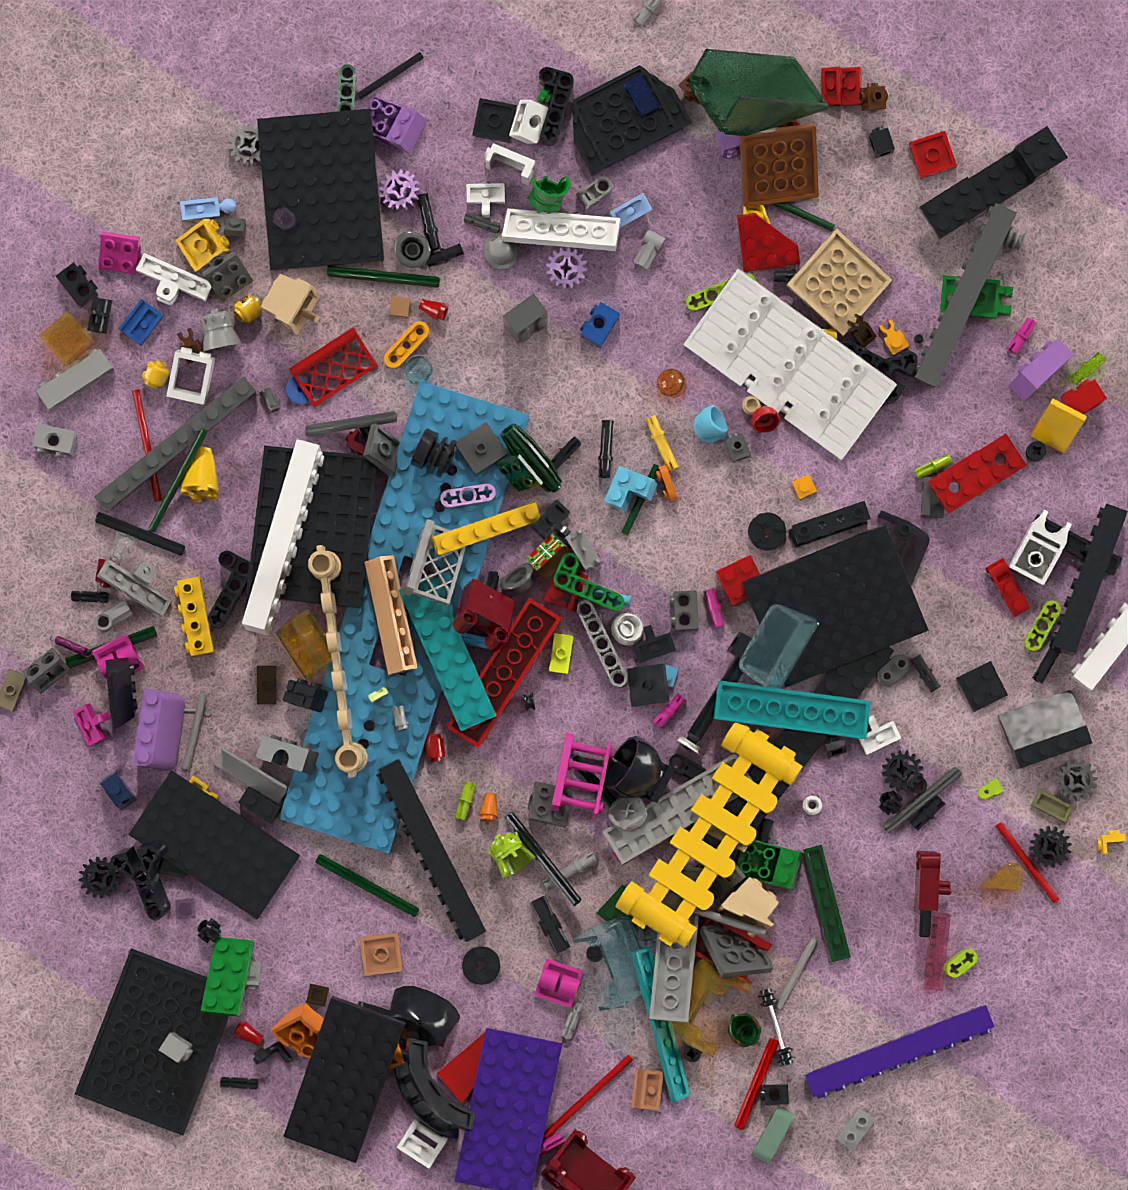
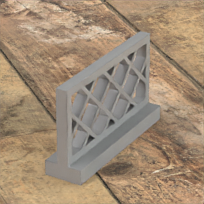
M427 519L420 534L403 594L408 596L414 594L449 606L466 546L442 554L432 560L428 553L429 550L434 548V545H431V537L434 536L435 531L444 533L450 530L434 525V521ZM454 554L457 563L450 566L446 557ZM442 559L447 568L439 571L434 562ZM431 565L435 573L427 576L423 570L425 566ZM449 571L452 580L445 583L441 574ZM437 576L442 585L434 588L429 579ZM425 581L430 588L427 592L418 590L419 584ZM444 587L448 594L447 598L439 597L436 591Z

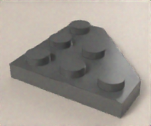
M719 925L702 926L699 930L721 978L771 973L773 966L763 950H755L748 946L749 942L737 935L734 937L724 932L725 928Z

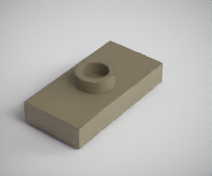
M11 669L8 670L0 690V707L12 712L14 711L27 679L24 674Z

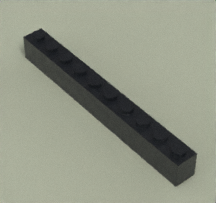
M396 759L378 768L376 777L381 785H385L387 789L385 795L389 802L393 801L396 807L393 809L398 819H402L404 823L402 828L406 836H411L413 840L411 846L416 854H420L422 858L420 864L424 871L428 870L431 876L428 878L433 889L437 888L439 892L437 897L441 905H445L448 909L446 915L451 923H455L457 929L454 931L458 939L468 942L487 932L400 759Z

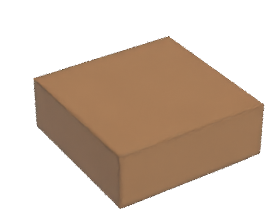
M391 296L389 316L408 318L411 299Z

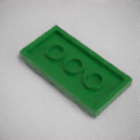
M219 937L215 941L200 1010L202 1013L240 1017L255 944L253 940Z

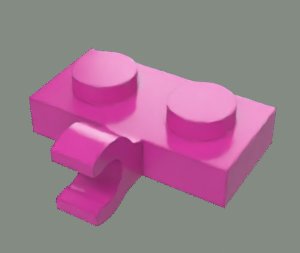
M90 703L73 711L88 747L106 738L100 724L111 719L108 711L96 716Z

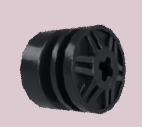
M427 428L415 449L410 464L422 470L429 463V473L432 474L437 467L436 477L441 478L444 472L448 470L454 458L457 441L452 440L447 447L448 437L445 436L441 443H438L439 433Z

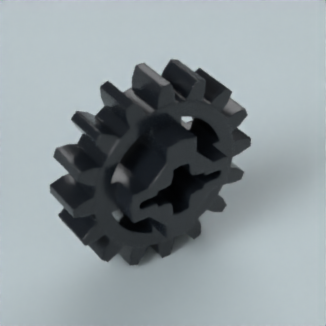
M898 750V755L892 752V759L886 758L885 760L888 764L882 765V768L886 770L882 772V776L887 777L884 780L885 783L891 782L889 787L893 789L896 786L897 792H900L901 788L907 792L908 787L914 790L915 783L920 785L918 778L924 777L920 773V771L924 770V767L918 766L921 760H915L916 754L909 756L908 750H906L905 754ZM905 759L911 761L914 765H908ZM897 761V764L895 765V767H894V768H891V766L893 765V763H895V762ZM902 765L905 768V770H908L905 771L904 778L900 773ZM911 775H914L913 779L908 782ZM891 777H897L901 783L895 782Z
M1046 826V831L1040 828L1039 835L1033 834L1036 839L1030 840V843L1034 844V846L1029 848V850L1035 852L1031 857L1038 858L1037 864L1044 862L1043 866L1047 867L1050 863L1051 867L1055 868L1056 862L1061 866L1062 859L1068 860L1065 855L1072 852L1067 849L1072 843H1067L1066 840L1070 837L1063 836L1064 830L1057 832L1058 828L1056 826L1053 830H1051L1050 826ZM1048 834H1054L1059 838L1056 840L1051 839ZM1041 839L1043 842L1042 847L1038 849V843ZM1048 842L1050 844L1054 843L1053 852L1046 849ZM1063 845V851L1060 855L1059 848ZM1045 854L1050 855L1053 860L1045 859L1042 856Z
M96 857V862L89 859V865L83 864L85 871H79L83 875V878H80L79 881L84 882L81 889L87 888L86 894L88 895L92 892L93 898H96L99 894L102 899L105 893L111 896V890L117 891L115 884H121L117 880L118 877H121V874H116V870L111 867L110 862L107 863L106 857L102 861L100 857ZM98 865H105L109 869L101 870ZM90 869H91V871H92L91 878H90V879H87L88 873H89V871H90ZM97 873L106 874L102 878V883L101 881H94L98 877ZM110 876H113V878H112V883H111V885L109 886V884H108L109 877H110ZM98 885L102 891L95 890L92 886Z

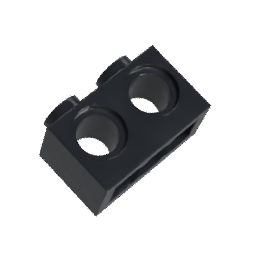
M73 262L58 273L56 277L81 309L93 300V297L98 296L96 292L98 287L92 279L88 282L84 276L87 274L81 265L76 266ZM71 273L78 274L75 281L68 280ZM82 288H89V293L86 296H80Z

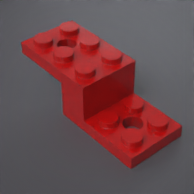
M1005 433L979 451L973 452L929 480L928 484L946 512L950 514L1024 468L1027 464ZM1001 454L1005 457L1003 465H998L995 462L996 455ZM953 482L960 486V490L957 493H953L949 489V485Z

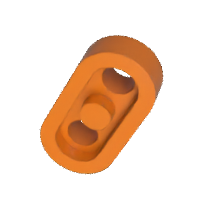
M666 464L659 466V471L656 474L659 483L663 482L665 489L662 490L665 500H670V503L678 501Z

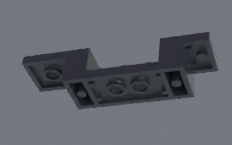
M1048 126L1016 145L1013 151L970 178L962 179L919 207V210L940 240L965 223H971L987 213L990 206L994 207L996 203H1003L1044 177L1052 168L1065 161L1068 156Z

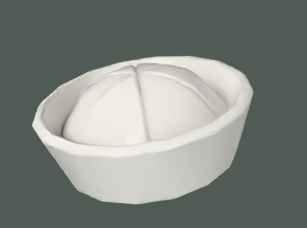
M622 613L616 616L611 626L612 635L615 640L626 646L638 643L644 632L641 620L631 613Z

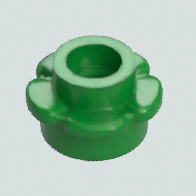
M544 86L536 98L541 102L540 104L543 102L548 103L552 96L551 88L548 89Z

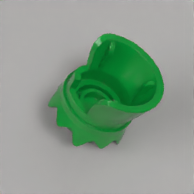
M544 176L543 180L540 181L532 178L533 187L527 199H530L531 206L536 207L538 214L542 211L548 214L554 210L557 213L559 212L562 199L571 187L568 176L561 178L558 184L552 180H547L548 176Z

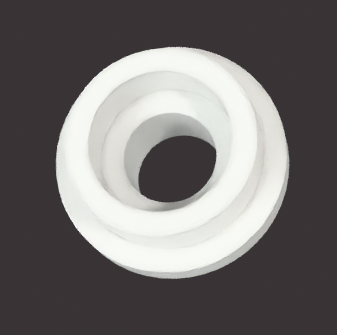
M809 796L803 801V809L809 815H816L822 809V802L816 796ZM810 802H815V809L809 808Z

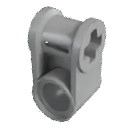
M601 177L579 190L576 196L580 197L585 205V209L589 210L611 194L612 183L608 178ZM607 183L609 188L607 191H600L598 189L599 185Z

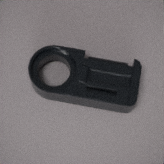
M674 754L669 759V765L673 767L672 760L675 757L681 758L683 765L681 768H675V772L680 775L684 773L683 775L689 779H693L706 771L705 768L681 754Z

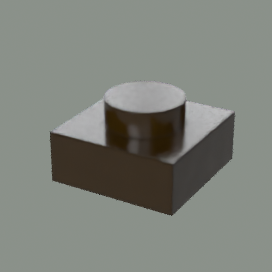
M310 983L306 1003L325 1007L329 987Z

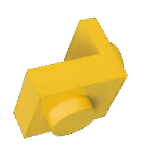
M1120 830L1108 831V835H1100V839H1097V850L1101 851V855L1108 854L1107 843L1126 841L1125 833L1120 834Z

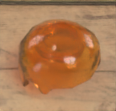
M669 368L662 371L658 376L657 388L664 396L677 398L686 391L687 380L679 370Z

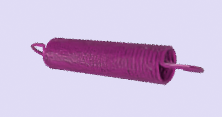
M60 636L55 638V644L82 656L90 657L86 656L90 649Z

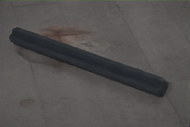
M514 812L507 814L505 820L513 831H517L521 841L536 856L535 859L572 906L578 905L582 900Z

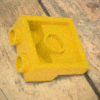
M203 219L175 240L195 272H199L210 264V261L215 256L224 255L230 251L228 248L229 241L226 237L219 234L217 231L219 226L214 220Z

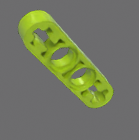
M749 273L747 274L749 277L756 281L755 276ZM729 280L689 295L686 300L687 308L695 312L710 307L714 301L708 300L707 293L715 291L719 295ZM704 294V300L707 304L704 305L703 301L697 304L698 307L689 304L692 301L691 298L699 300L702 298L700 295Z

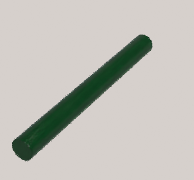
M786 202L772 203L776 207L829 231H832L835 226L833 223Z
M653 464L648 475L649 478L655 480L656 472L659 471L658 465ZM637 498L621 533L628 536L645 499Z

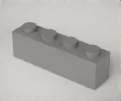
M101 349L90 351L85 359L73 362L70 365V369L58 372L53 380L50 382L47 380L38 386L39 389L36 392L50 412L114 371V368Z

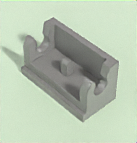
M582 529L565 537L585 572L602 562Z

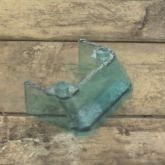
M628 916L617 917L593 926L573 939L574 943L587 941L591 947L600 946L612 980L606 985V994L609 1000L598 1007L599 1011L625 1007L642 994L631 953L641 949V945L631 919Z

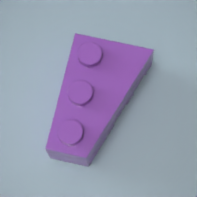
M1058 338L1053 343L1051 341L1047 342L1042 347L1044 351L1041 354L1037 352L1029 359L1031 363L1029 365L1025 363L1017 371L1019 375L1008 385L1024 402L1074 355Z

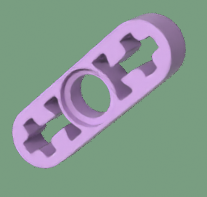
M481 484L446 490L441 494L440 500L446 508L473 505L492 501L496 496V491L491 484ZM484 488H488L489 491L493 492L489 498H486L485 495H479L480 500H476L477 494L475 489H479V493L484 492ZM465 491H471L474 494L471 501L463 499L462 495ZM456 492H460L461 503H457L458 499L452 500V504L444 501L447 498V494H450L451 497H457Z

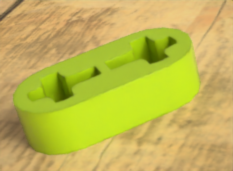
M972 949L961 950L946 961L943 966L944 974L952 978L959 977L975 965L978 959L977 953ZM965 954H971L969 957L970 961L962 962L966 958ZM957 964H958V966L954 969V970H955V973H954V972H950V970H951V966H950V965H957Z

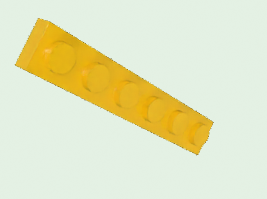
M532 502L432 536L436 555H442L532 524L540 518L536 502Z

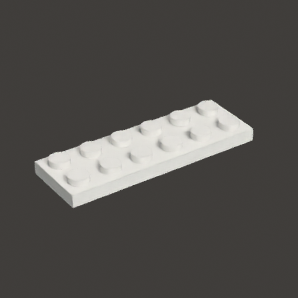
M507 209L502 242L616 251L621 220L620 218L554 212L550 214L541 212L538 214L537 211Z

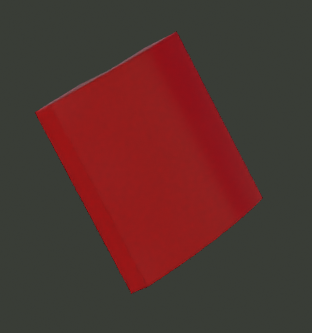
M839 66L821 68L822 106H861L862 104L859 101L860 88H862L861 67L841 68Z

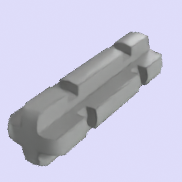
M574 1002L572 1012L570 1011L565 1024L566 1027L561 1033V1036L568 1040L572 1037V1030L575 1029L580 1017L579 1013L583 1009V1004Z

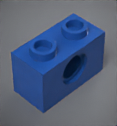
M602 302L598 306L594 305L590 312V315H592L588 322L585 320L580 328V331H582L581 337L601 348L620 317L619 312ZM596 320H602L604 326L598 329L593 323Z

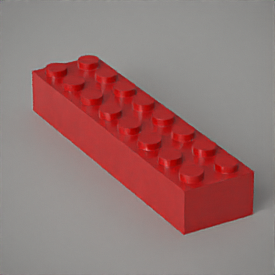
M529 598L509 628V640L493 653L479 675L496 717L461 732L453 716L446 728L480 749L562 621V618Z

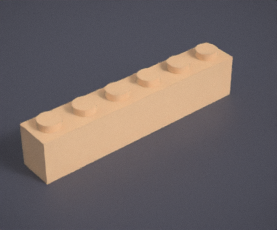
M394 555L365 561L388 675L417 669L404 601L399 592L401 587Z

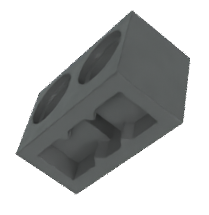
M697 590L674 591L673 596H670V608H674V615H671V627H675V631L698 630ZM685 596L688 598L689 604L681 606L678 603V599ZM686 615L689 617L690 623L685 626L681 625L679 618Z
M52 647L22 672L30 684L42 694L67 674L70 669Z

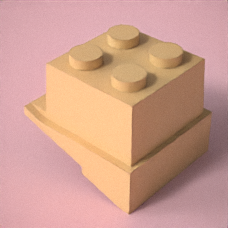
M279 274L278 278L274 281L271 290L261 305L265 311L297 336L307 318L314 322H318L320 318L319 315L312 312L320 298L314 286L299 278L294 280L282 274Z
M749 877L735 892H732L724 900L715 913L764 928L767 931L774 925L767 918L779 902L771 891L766 892L762 888V884L757 879ZM751 932L747 933L751 938H754L756 935Z

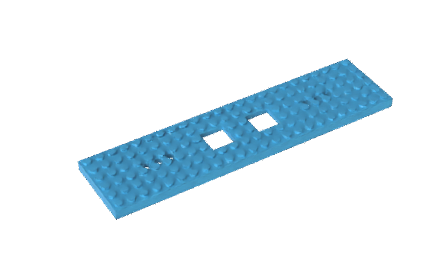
M420 381L397 451L398 460L395 473L389 476L371 531L367 561L377 557L394 555L397 573L399 574L404 556L414 558L420 534L427 519L434 521V525L453 530L499 514L509 480L500 472L495 463L475 475L456 446L455 455L450 466L452 465L457 468V473L454 476H449L445 471L441 478L436 477L437 467L430 474L429 463L422 470L410 464L415 449L427 428L439 433L438 443H441L445 436L448 437L446 444L448 447L452 440H460L487 422L508 453V455L502 458L506 459L512 457L500 434L513 423L525 431L530 415ZM443 484H449L451 489L491 484L496 491L495 498L490 502L454 508L445 507L443 512H437L434 508L437 502H441L442 492L440 488ZM484 488L485 491L479 493V489H475L477 494L476 500H480L479 495H485L486 498H489L493 492L489 491L488 488ZM465 491L462 497L465 501H471L474 494L471 491ZM456 492L457 497H451L450 494H447V498L444 501L452 504V500L458 499L457 503H461L460 492ZM436 531L434 532V536H435V535H438V534H441V533L436 532ZM491 538L466 546L448 606L454 619L457 616L463 587L473 578L478 580ZM435 548L428 552L432 560L440 556L436 555ZM454 554L446 557L450 566L457 563ZM442 559L434 562L437 567H440V570L447 568ZM366 571L361 608L347 607L339 632L342 652H340L342 670L345 671L348 689L345 690L347 708L351 711L353 728L350 729L352 742L359 743L361 739L369 741V747L366 749L368 762L361 771L356 772L357 776L348 778L347 772L340 770L336 765L335 755L339 748L344 745L342 730H339L337 711L339 706L337 692L333 689L331 672L334 670L331 655L321 688L326 690L328 695L326 701H324L322 712L313 711L303 744L312 746V751L319 753L314 771L310 775L294 770L279 819L390 854L401 819H398L393 809L396 807L393 801L389 802L385 795V791H387L385 785H381L376 777V774H378L377 769L396 759H400L411 783H413L425 746V740L441 696L442 687L420 637L414 631H410L411 639L417 640L414 648L417 669L407 671L406 676L399 674L388 675V671L369 665L379 637V628ZM449 571L441 574L445 583L452 580ZM437 577V582H438V585L440 586V585H442V584H441L440 580H439L438 577ZM443 587L441 588V591L444 598L446 599L448 594L446 593ZM406 615L407 620H412L410 615ZM383 687L386 688L389 694L374 703L370 701L368 696L371 693L377 692ZM404 706L406 721L409 722L407 730L397 731L394 728L395 720L392 711L394 707ZM371 720L375 723L373 731L365 730L364 724L366 721Z

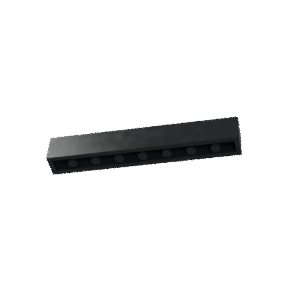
M1107 503L1104 508L1100 507L1096 517L1099 519L1098 525H1093L1090 536H1093L1091 543L1087 542L1083 552L1086 554L1084 561L1080 560L1077 571L1080 573L1077 579H1073L1070 586L1073 592L1071 597H1066L1063 605L1066 607L1065 613L1060 614L1057 624L1060 625L1058 632L1054 631L1051 637L1052 649L1071 656L1075 655L1128 511Z

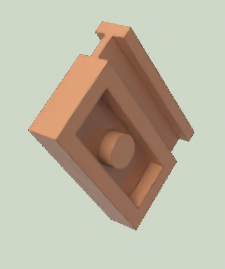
M636 1068L631 1108L660 1110L663 1071Z

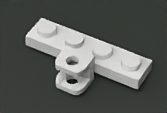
M145 253L136 268V272L160 282L156 292L159 302L169 306L175 303L180 291L206 302L212 290V286L207 280Z

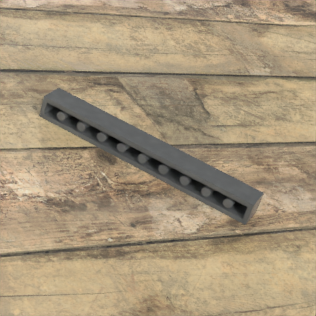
M997 203L994 207L990 206L986 214L989 219L986 224L982 223L978 234L981 236L978 242H973L970 251L973 253L970 259H965L962 269H964L962 277L957 276L953 285L957 288L954 294H949L945 302L948 304L946 311H941L937 319L940 324L937 329L933 328L929 338L932 339L930 346L925 345L921 354L924 357L921 364L917 363L913 371L916 374L915 379L933 387L937 386L1017 212Z
M242 377L95 495V499L107 513L110 512L192 446L201 428L208 432L253 397L256 394L255 389L245 377Z

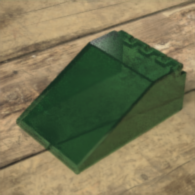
M705 49L689 77L691 82L688 86L696 95V98L711 120H713L717 129L720 132H724L725 135L750 136L827 110L829 107L797 59L791 56Z

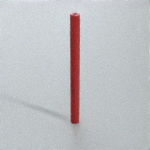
M1003 823L997 824L995 827L1051 901L1056 903L1060 900Z

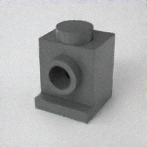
M738 432L727 436L728 439L725 440V445L732 463L751 457V452L743 434L739 435ZM736 442L741 444L740 449L734 447Z

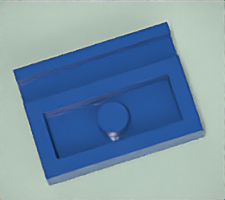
M141 299L118 329L142 346L164 315Z

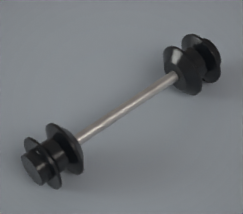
M769 988L760 991L761 995L758 997H761L763 1000L760 1006H769L781 1047L775 1053V1055L780 1057L777 1063L785 1066L792 1064V1059L796 1057L791 1056L790 1052L793 1048L784 1047L772 1006L779 999L773 996L776 991H772Z

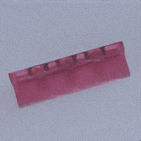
M931 913V934L928 937L923 989L943 991L945 975L943 966L946 963L951 914Z

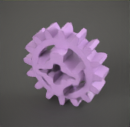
M402 169L399 170L398 174L393 170L391 177L385 175L387 180L381 181L384 187L379 188L382 192L380 198L384 200L383 203L386 206L389 205L391 210L396 207L398 211H401L402 207L408 210L409 204L414 206L413 200H419L416 194L421 193V190L417 188L420 186V183L416 181L417 178L411 175L409 171H406L404 174Z
M560 247L559 253L554 250L553 254L555 256L548 257L551 263L546 264L547 267H550V270L546 273L552 274L550 281L557 280L556 286L563 283V288L567 284L572 288L574 286L573 282L580 283L579 277L585 278L582 272L588 269L583 267L587 260H581L584 254L578 255V249L572 252L571 247H567L566 251H564L563 247ZM564 255L563 261L555 262L559 256ZM572 256L576 258L579 264L573 262ZM568 259V266L572 267V269H569L566 273L565 268H562V266L566 264ZM555 270L561 273V278L556 274ZM578 272L576 277L569 279L571 273Z

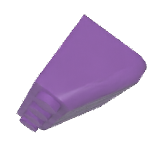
M144 688L133 765L161 770H171L175 767L185 701L181 695Z

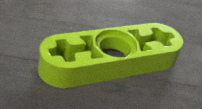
M1051 600L1044 604L1025 638L1024 645L1027 650L1037 651L1043 645L1061 612V606L1057 601ZM1055 605L1057 612H1053L1049 617L1053 619L1052 622L1048 618L1042 617V614L1046 616L1049 612L1047 606ZM1039 621H1045L1048 624L1046 631H1040L1037 628ZM1033 630L1037 634L1043 635V638L1039 636L1036 640L1038 646L1030 647L1031 643L1028 640H1032L1036 635L1032 633Z

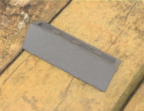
M221 748L222 751L214 765L278 804L281 803L288 791V786L227 749Z

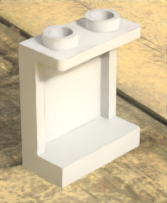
M494 143L491 148H487L484 155L487 169L491 168L494 160L500 161L523 171L521 183L529 185L536 169L535 160Z

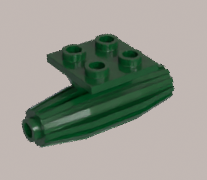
M513 423L506 427L500 435L512 457L495 463L500 472L508 478L518 492L541 486L546 492H557L562 486V479L552 461L533 438L518 425Z

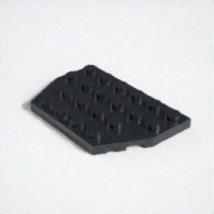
M640 65L573 100L574 145L591 176L692 124L676 91Z

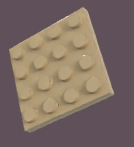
M835 229L786 286L842 337L851 328L848 326L847 321L850 320L855 323L856 317L854 315L858 314L861 316L892 279L838 229Z

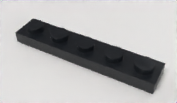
M1039 514L1036 515L1034 521L1040 517ZM1046 518L1045 529L1048 532L1056 533L1063 528ZM1069 530L1067 543L1063 550L1084 561L1086 554L1083 553L1087 542L1091 543V541ZM1112 553L1106 573L1114 576L1123 558Z

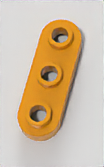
M422 321L413 323L386 352L384 361L387 367L391 369L399 368L427 339L429 327L426 323ZM417 329H423V334L418 335L416 333ZM406 342L410 343L411 345L408 349H405L403 347L404 343ZM396 356L398 358L397 362L392 363L390 361L391 357Z

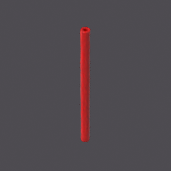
M137 389L133 390L132 394L146 455L152 448L140 390ZM155 474L150 481L154 501L157 502L162 501L158 477Z
M629 1055L623 1058L544 1132V1136L547 1139L550 1138L630 1064L633 1059Z

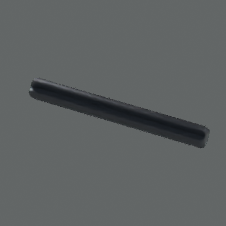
M98 512L95 517V522L179 556H182L185 551V545L102 512Z

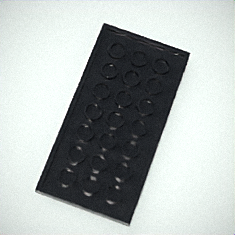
M172 770L128 834L142 844L154 840L162 841L167 849L165 855L162 856L164 859L257 920L300 857V854Z
M332 995L283 1137L356 1163L406 1022Z

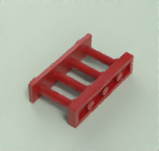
M706 917L702 918L703 922L697 931L696 949L702 940L699 930L702 926L713 924L715 920ZM715 921L725 928L724 932L730 933V931H733L745 941L753 942V947L757 951L758 949L769 951L772 946L771 943L757 935L751 938L747 934L748 931ZM695 950L696 956L715 966L709 951L705 956ZM748 975L734 976L736 977L735 982L744 987L746 983L748 985L752 983L747 979Z

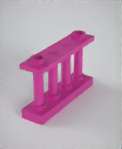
M566 732L551 810L558 812L559 807L564 805L593 810L592 819L596 820L597 815L602 814L604 803L600 802L608 759L612 760L614 749L611 748L612 742L608 741L606 749L579 744L573 740L574 734ZM575 750L604 756L603 766L573 761V759L569 758L570 752ZM572 768L601 774L599 785L569 779L566 776V772ZM568 786L597 792L596 802L568 798L562 794L563 788Z

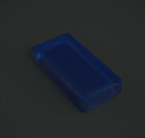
M641 74L624 82V86L642 117L659 108Z

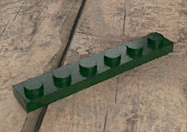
M818 845L803 849L831 961L835 962L851 958L823 847Z

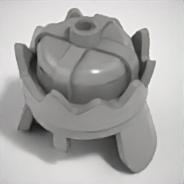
M218 309L210 310L211 314L205 315L203 319H200L199 324L204 333L203 352L219 347L241 344L233 327V313L229 316L226 311L218 312Z

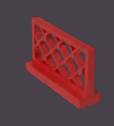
M352 327L289 368L313 407H315L378 365L354 327ZM355 339L360 345L359 354L348 351L349 343ZM346 346V351L340 350L341 348ZM335 352L345 353L343 364L332 362ZM347 353L358 356L356 367L345 365ZM330 356V361L324 360ZM360 356L369 358L372 365L367 369L359 368ZM318 363H329L327 374L316 372ZM331 364L342 366L340 377L329 375ZM344 367L355 369L353 378H342ZM304 372L313 373L311 385L303 383L299 376ZM315 374L326 376L324 387L313 385ZM328 377L339 379L336 389L326 388ZM342 380L347 381V382H345L344 384L341 385V381H342ZM305 386H309V387H310L309 392H308V390L306 389ZM312 387L323 389L322 398L316 402L311 396ZM326 390H327V391H331L330 393H328L327 395H325V391H326Z

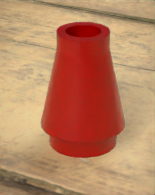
M422 299L419 304V310L424 311L437 321L439 319L443 321L448 313V306L442 302Z
M242 1021L239 1022L233 1033L237 1036V1039L256 1045L260 1044L264 1036L248 1022L244 1023Z

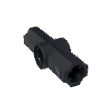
M543 895L530 902L539 920L538 924L545 937L548 938L554 952L558 954L570 948L571 946L562 931V926L556 914L552 912L545 896Z

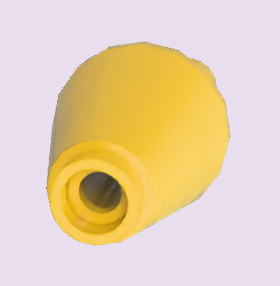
M208 447L199 448L181 485V494L191 497L190 500L193 502H202V499L218 500L219 486L214 455L212 454V449Z

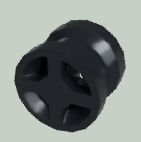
M1039 441L1032 442L1026 448V456L1033 462L1040 461L1046 454L1045 445Z

